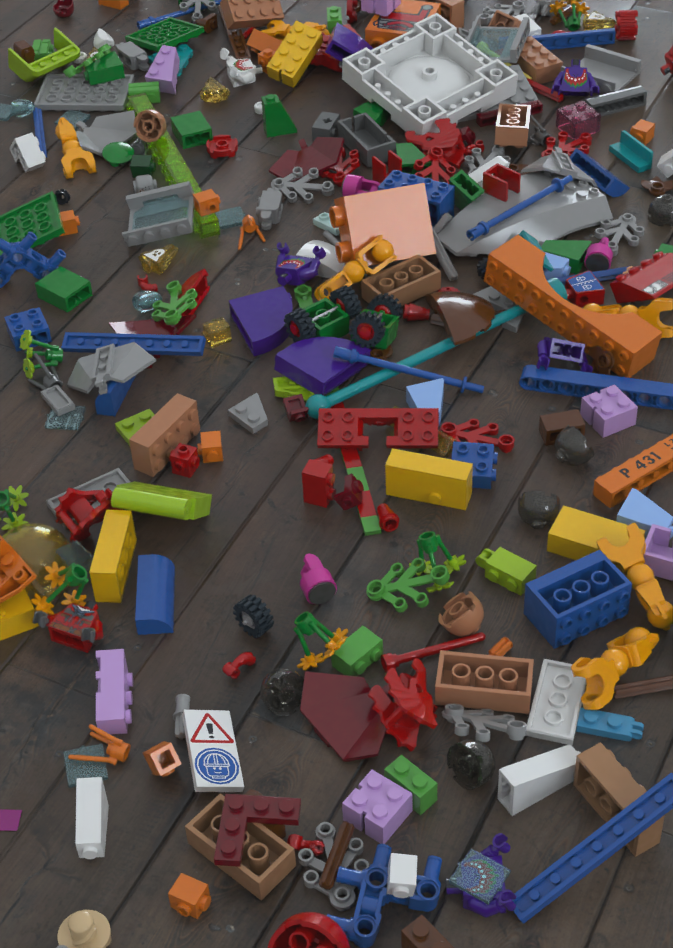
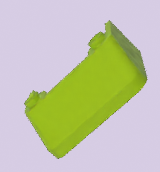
M55 27L54 48L58 51L28 64L13 49L8 48L9 68L23 81L31 82L80 57V48Z

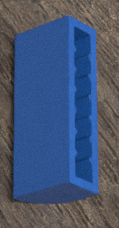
M576 148L570 156L572 163L590 176L598 188L611 197H619L630 189L629 186L581 150Z
M136 375L125 383L112 380L107 381V393L98 394L95 400L97 414L115 417Z
M138 555L135 612L138 635L174 633L175 565L170 559L162 555Z

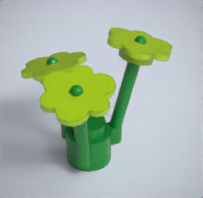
M31 330L24 331L20 338V348L22 350L27 349L25 351V354H27L26 358L23 359V370L27 378L32 379V373L35 372V369L42 368L40 364L33 365L30 359H28L32 358L34 353L45 356V359L49 361L44 363L46 367L58 366V363H62V348H59L57 345L33 340ZM35 344L49 349H46V352L33 351V347L29 346Z

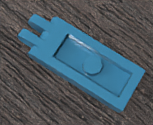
M581 707L576 732L631 741L632 738L642 739L644 724L636 722L630 716L598 710H585Z

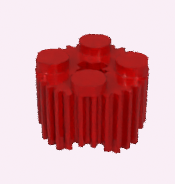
M637 10L615 11V40H636L635 35L638 32V25L635 17H638Z

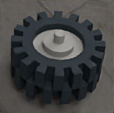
M250 594L235 604L233 614L236 615L235 620L239 621L238 625L244 628L243 631L245 633L248 632V635L253 636V638H259L273 627V615L269 614L271 611L265 607V602L262 603L259 597L256 598V595Z

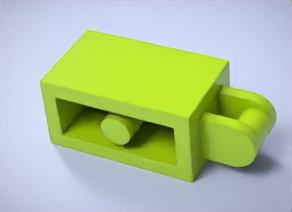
M499 547L495 552L485 548L475 559L477 565L485 569L486 578L520 596L525 592V584L536 579L537 565L502 547Z

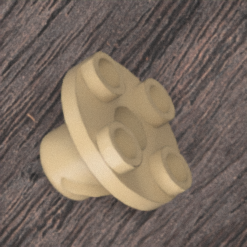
M81 910L69 915L62 922L58 930L57 939L59 945H65L68 948H106L111 943V928L103 914L94 910Z

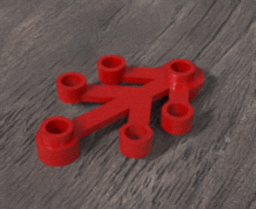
M565 131L558 133V147L562 149L563 153H568L570 157L576 149L574 147L580 145V148L577 149L585 154H589V146L592 144L590 133L584 132L579 136V139L566 145L568 133ZM546 138L547 149L541 153V157L552 153L556 138Z
M438 146L431 147L427 152V156L417 159L413 165L414 169L421 171L416 172L415 175L425 178L432 173V180L439 182L440 176L448 184L450 177L454 176L456 168L443 158V150ZM432 161L431 166L421 171L426 163ZM439 163L446 169L445 172L439 167Z
M342 147L338 164L323 170V175H320V177L333 179V182L338 187H341L345 176L361 165L358 159L360 157L358 150H351L349 152L350 157L343 162L346 152ZM329 170L336 171L337 173H331Z
M473 418L459 425L445 422L439 429V436L450 440L452 444L453 441L461 442L459 439L461 438L471 443L494 444V446L499 447L505 453L512 451L514 448L515 439L511 435L504 434L499 439L483 436L485 434L497 435L499 426L496 423H489L487 426L479 428V420Z

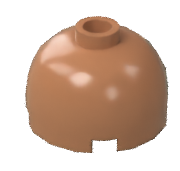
M154 109L138 113L133 124L134 128H136L137 136L145 142H154L160 139L165 134L167 127L164 116Z
M468 591V595L462 592L450 599L443 607L446 610L443 616L441 614L438 616L439 623L452 635L467 636L476 633L481 627L484 618L483 605L470 591Z

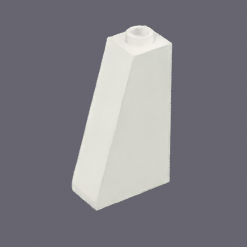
M569 744L499 769L498 800L511 816H514L574 781L576 756L581 752L576 751Z

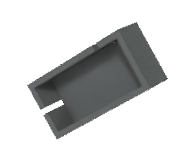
M366 112L353 116L354 132H352L351 117L338 121V137L344 138V144L350 150H358L359 159L367 167H372L373 156L382 162H388V151L391 150L396 154V141L387 135Z

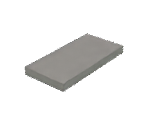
M117 468L73 489L105 491L109 488L113 491L116 485L130 483V481ZM66 492L46 500L48 508L54 515H56L54 509L60 504L58 497L65 495ZM96 501L91 506L95 509L101 504ZM73 518V522L75 524H78L77 521ZM64 523L61 524L64 527V529H67Z

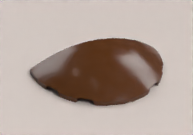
M456 291L436 292L425 295V299L435 314L438 313L443 321L445 331L455 346L475 339L476 333L479 331L486 332L492 325L491 320L495 319V311L492 304L477 295Z

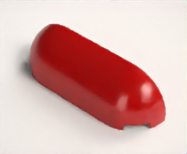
M206 269L196 272L182 285V293L178 295V300L187 290L192 288L198 294L195 298L197 306L190 310L187 309L181 314L182 316L193 315L209 292L210 286L207 283L206 277L208 273Z

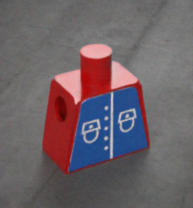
M590 270L566 279L567 300H570L572 304L578 307H584L590 303L604 304L605 288Z

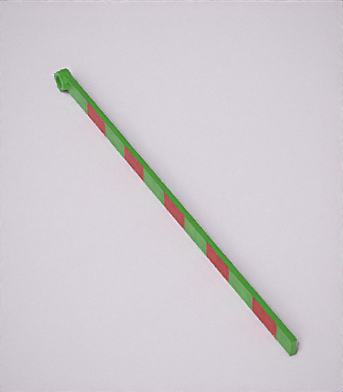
M305 284L294 288V298L297 300L299 308L304 309L313 304L312 288ZM336 387L335 389H333L331 392H329V393H328L327 395H325V396H328V395H330V394H332V393L338 391V390H339V387ZM342 401V402H340V403H338V404L332 406L331 408H345V407H344V404H343V401ZM340 448L347 475L352 473L357 480L362 482L364 487L362 504L356 506L364 535L380 534L379 520L357 448Z

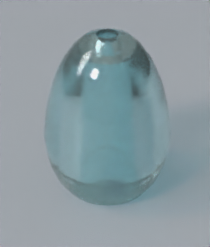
M16 99L10 104V112L15 117L28 116L34 110V104L27 99Z
M142 290L133 296L132 303L136 310L148 312L154 309L153 303L158 300L162 301V297L155 291Z

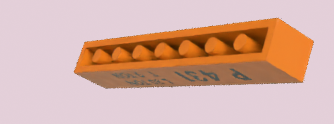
M673 433L666 439L657 442L654 446L643 450L635 457L629 458L618 467H614L606 474L597 477L594 480L593 495L607 507L612 508L626 500L632 488L641 491L673 471Z

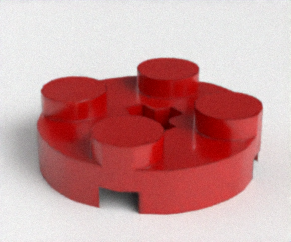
M347 0V16L350 18V20H347L348 24H354V21H357L355 7L358 6V0Z
M216 135L213 137V140L206 142L207 152L213 159L234 157L236 155L235 152L238 150V141L235 137L231 139L230 135Z

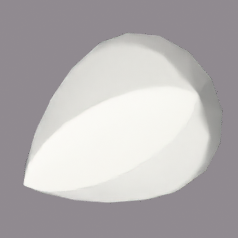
M99 28L94 37V47L99 49L106 43L113 47L115 44L113 38Z

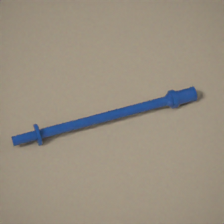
M213 0L216 6L220 5L221 0ZM201 4V10L208 8L206 5ZM195 6L188 8L185 12L180 10L156 18L149 16L148 19L137 21V27L141 30L169 17L177 18L195 12Z
M568 175L561 180L554 178L551 181L552 185L488 222H479L477 226L466 232L468 239L473 241L481 235H486L489 233V228L554 191L557 193L562 192L564 185L573 180L572 176Z
M336 345L333 358L347 360L351 364L358 361L428 380L443 378L444 384L459 387L460 393H463L464 389L483 393L484 390L482 385L467 382L466 376H464L463 380L362 355L354 348L350 350Z

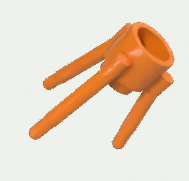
M249 214L242 220L243 226L240 227L238 250H241L245 231L248 233L256 231L262 242L266 241L259 226L256 225L254 217Z
M90 724L89 728L95 731L90 732V736L108 744L106 754L109 757L68 756V759L106 762L116 765L118 761H126L131 745Z

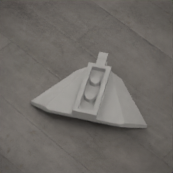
M134 110L97 116L90 127H87L82 121L75 123L77 127H80L76 131L80 147L102 156V150L106 145L112 142L127 143L128 140L137 135L136 128L133 125L135 119Z
M556 146L554 147L555 151L552 150L550 155L541 157L521 170V173L544 170L564 176L571 175L572 178L587 181L589 185L599 189L595 181L574 165L568 154L563 153L562 149Z
M135 342L115 347L114 344L97 348L95 354L81 357L77 360L67 386L87 394L96 386L99 387L98 392L102 395L108 391L107 381L112 380L125 383L155 363L156 359Z

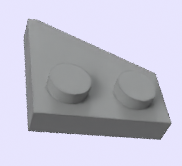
M257 393L228 409V416L252 434L268 425L267 416Z

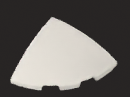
M320 240L309 241L296 254V256L315 258L313 248L315 246H318L319 249L322 247L326 252V256L320 259L321 263L317 276L331 278L343 270L345 263L340 264L338 262L335 246Z

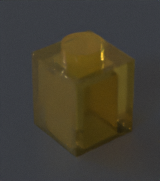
M223 317L202 324L203 332L201 334L206 338V342L211 348L232 341L230 326Z

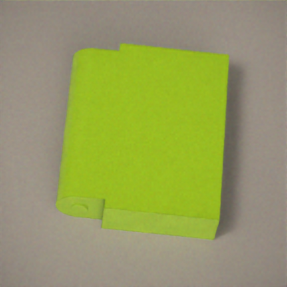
M134 481L116 485L112 493L111 505L113 508L181 520H195L210 514L212 494Z

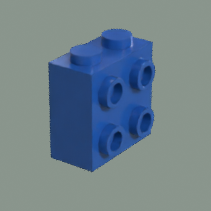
M40 307L4 317L8 334L16 352L22 350L20 348V338L25 330H31L33 340L43 343L52 342L48 324ZM31 344L29 347H36L38 345Z
M453 441L451 460L473 464L472 488L491 489L492 481H496V469H493V464L497 465L498 452H494V444Z

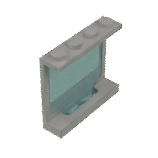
M477 16L465 40L492 60L499 59L503 63H517L530 32L529 17H523L519 28L481 26L480 16Z
M190 181L126 196L130 217L128 231L122 232V236L128 247L193 233V194L195 193Z

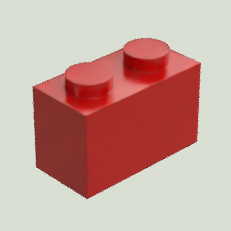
M309 459L302 471L303 499L305 503L327 508L330 501L334 500L336 489H334L335 474H333L332 464Z

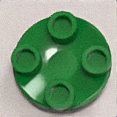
M112 142L102 150L103 158L110 162V165L113 167L130 162L134 155V149L124 142Z

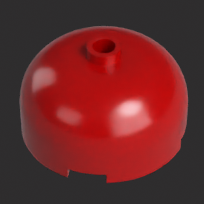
M302 912L289 917L278 927L269 941L268 948H350V944L343 929L333 919L317 912Z

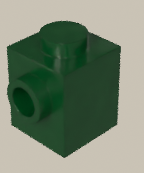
M152 155L132 156L130 164L132 177L153 175V172L156 171V163L153 162Z

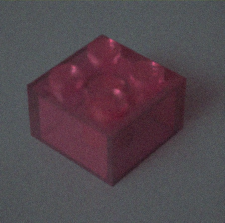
M578 101L577 103L557 109L556 127L561 131L567 132L572 140L579 139V136L584 132L590 134L600 132L601 114L586 102Z

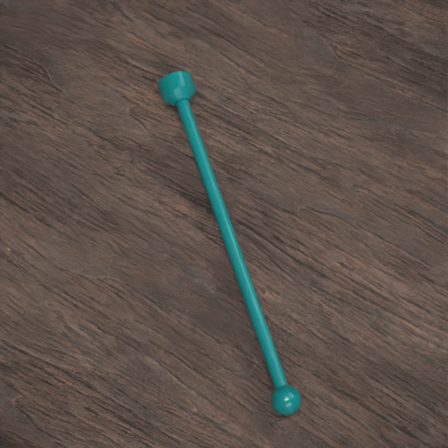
M557 278L547 280L553 290L567 300V291L563 283ZM519 305L513 306L495 315V319L491 320L492 325L487 331L527 311ZM480 331L477 332V333H476V337L479 336V335H481V334H483V333H485V332H484V331H483V332H480ZM449 337L397 362V364L413 368L456 346ZM384 368L328 396L321 394L312 395L306 401L305 407L309 409L307 414L313 419H318L319 408H331L401 372Z

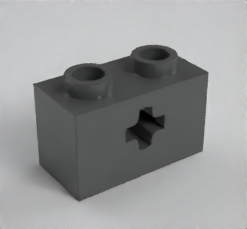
M322 111L312 126V141L317 137H336L340 114Z

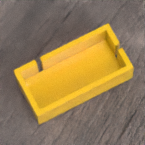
M296 20L290 29V33L286 35L266 66L268 77L279 82L282 78L283 84L294 88L323 43L322 32Z

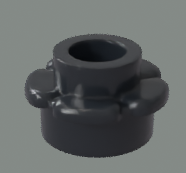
M61 189L56 191L57 203L60 205L68 203L70 194L67 190Z

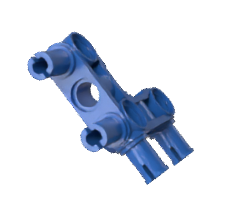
M30 231L19 242L9 243L0 238V250L3 251L0 256V288L10 280V276L17 269H25L32 273L35 278L42 279L58 268V265L66 258V253L58 249L49 259L31 249L30 247L37 240V236Z
M378 844L373 864L368 868L358 871L339 866L337 883L359 887L360 893L354 917L346 919L327 914V916L340 925L349 941H353L356 946L360 948L371 947L379 933L382 916L380 913L385 903L394 902L407 905L409 909L425 912L436 908L441 890L439 875L442 859L440 857L428 856L424 875H417L413 897L397 898L394 895L387 894L388 863L392 848L386 844ZM377 880L382 884L379 886L372 885L370 882ZM428 892L432 894L433 897L426 898L422 895V893ZM362 928H366L371 933L365 935L361 934L359 930Z

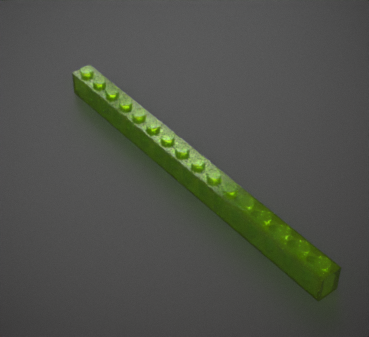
M146 93L127 96V110H134L135 117L144 110L154 109ZM167 130L160 139L147 142L149 150L151 149L153 157H156L157 165H160L161 172L165 174V179L167 182L169 181V185L190 181L194 193L202 192ZM188 208L183 209L186 216L188 214ZM194 209V232L198 233L201 239L220 235L219 220L216 214L212 213L201 217Z

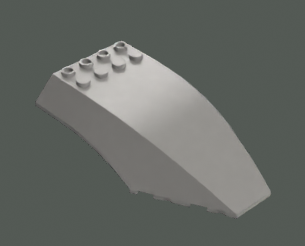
M543 170L521 175L520 192L516 193L508 189V200L506 202L484 193L461 210L446 224L437 236L442 245L455 256L477 257V254L489 255L490 252L516 235H519L523 230L534 237L542 246L545 240H557L572 232L600 225L602 219H610L612 221L613 216L606 195L601 193L599 189L589 185L587 181L573 178L571 182L564 185L562 192L557 193L554 191L489 228L488 234L481 235L473 241L468 239L466 232L477 226L479 222H488L552 185V179L559 178L561 180L566 177Z

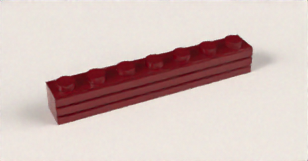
M539 99L518 104L531 105L530 115L542 113L543 104ZM498 109L476 114V123L480 127L495 124Z

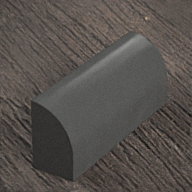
M638 85L582 99L579 103V108L590 119L646 105L647 91Z

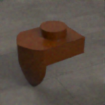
M211 13L205 18L197 19L194 23L203 26L205 33H210L218 27L217 14Z

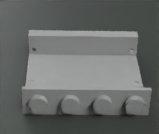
M587 44L585 46V56L580 60V67L587 68V71L592 74L597 86L600 88L599 93L606 94L622 90L640 74L641 59ZM561 66V71H564L565 66Z

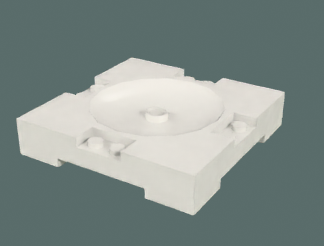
M438 13L415 23L413 30L372 50L366 47L342 59V80L370 103L377 102L391 114L392 121L406 132L415 131V135H424L428 132L439 133L440 130L435 124V121L438 119L449 118L451 124H458L459 119L474 111L483 112L516 94L518 74L499 59H490L456 33L457 27Z

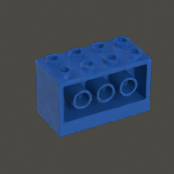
M393 170L378 186L379 191L425 183L432 227L434 228L445 213H449L453 216L452 219L454 218V185Z
M598 550L526 583L524 615L555 649L562 645H567L572 640L585 636L599 627H604L618 618L626 616L629 611L632 583L601 550Z

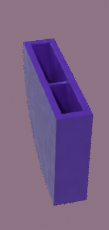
M337 22L329 36L325 52L342 62V59L366 47L369 50L374 48L356 33Z
M284 286L229 300L230 315L253 356H258L275 349L290 335L289 332H286L287 327L284 326L285 315L293 311L291 294L285 290Z
M308 338L295 342L284 350L279 351L275 356L274 370L312 393L325 396L368 365L358 361L351 364L349 363L350 361L333 358L336 345L353 350V348L357 349L359 354L370 356L371 349L366 346L362 348L360 347L361 344L356 345L354 341L343 338Z

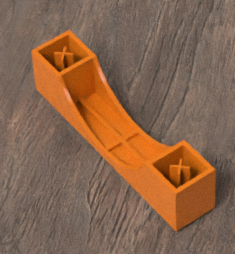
M516 235L489 253L484 282L567 340L585 344L584 352L590 355L588 349L596 345L601 346L604 351L612 352L615 363L611 371L618 376L630 378L654 360L662 331L634 312L624 314L598 313L583 309L565 300L553 290L546 280L543 271L546 253L520 235Z

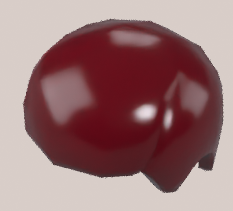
M58 0L53 6L55 15L60 18L71 16L74 12L73 0Z

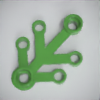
M106 43L98 49V53L93 57L88 58L76 68L71 65L63 73L69 78L83 71V66L87 67L93 63V60H98L110 53L112 47Z
M178 280L172 281L166 286L167 291L171 295L170 304L161 300L153 303L152 306L155 311L151 316L154 321L164 319L165 324L175 325L180 321L181 314L184 311L197 306L195 298L198 294L194 288L187 290L178 300V295L182 293V286Z
M415 558L406 571L403 565L397 562L391 566L390 571L381 580L371 581L367 585L366 593L369 599L373 601L383 599L392 604L397 612L401 613L408 608L406 600L403 597L397 598L390 592L399 591L415 600L418 607L423 608L429 604L426 593L418 592L412 589V587L434 582L438 585H444L449 581L450 574L446 566L437 565L432 568L430 574L412 578L416 572L420 573L425 570L426 564L422 558ZM395 577L399 578L396 582L391 583Z

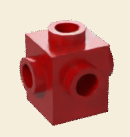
M179 443L169 456L173 474L191 478L199 467L200 457H198L197 447Z

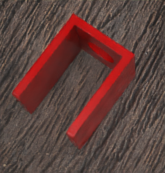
M388 151V173H386V165L377 157H372L373 181L381 184L393 170L402 172V159L393 151Z
M498 163L483 172V189L485 193L506 202L508 200V189L516 193L520 192V173Z

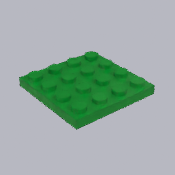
M169 17L126 35L125 40L126 42L131 41L141 48H147L158 53L162 45L176 47L177 44L185 43L190 38L199 37L205 31L203 26Z
M51 191L0 215V238L9 243L19 242L30 231L37 236V240L30 247L34 248L65 233L54 192Z

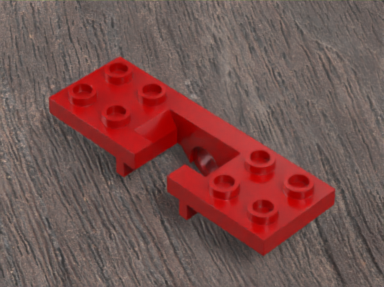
M319 408L318 448H358V451H363V448H369V436H363L364 424L370 426H389L394 424V436H387V448H438L439 408Z

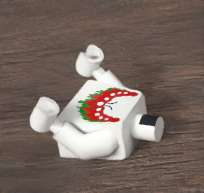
M226 48L221 49L220 58L223 60L227 59V75L233 87L253 83L256 81L255 74L263 73L261 64L253 65L250 59H235L231 55L228 56L229 51Z

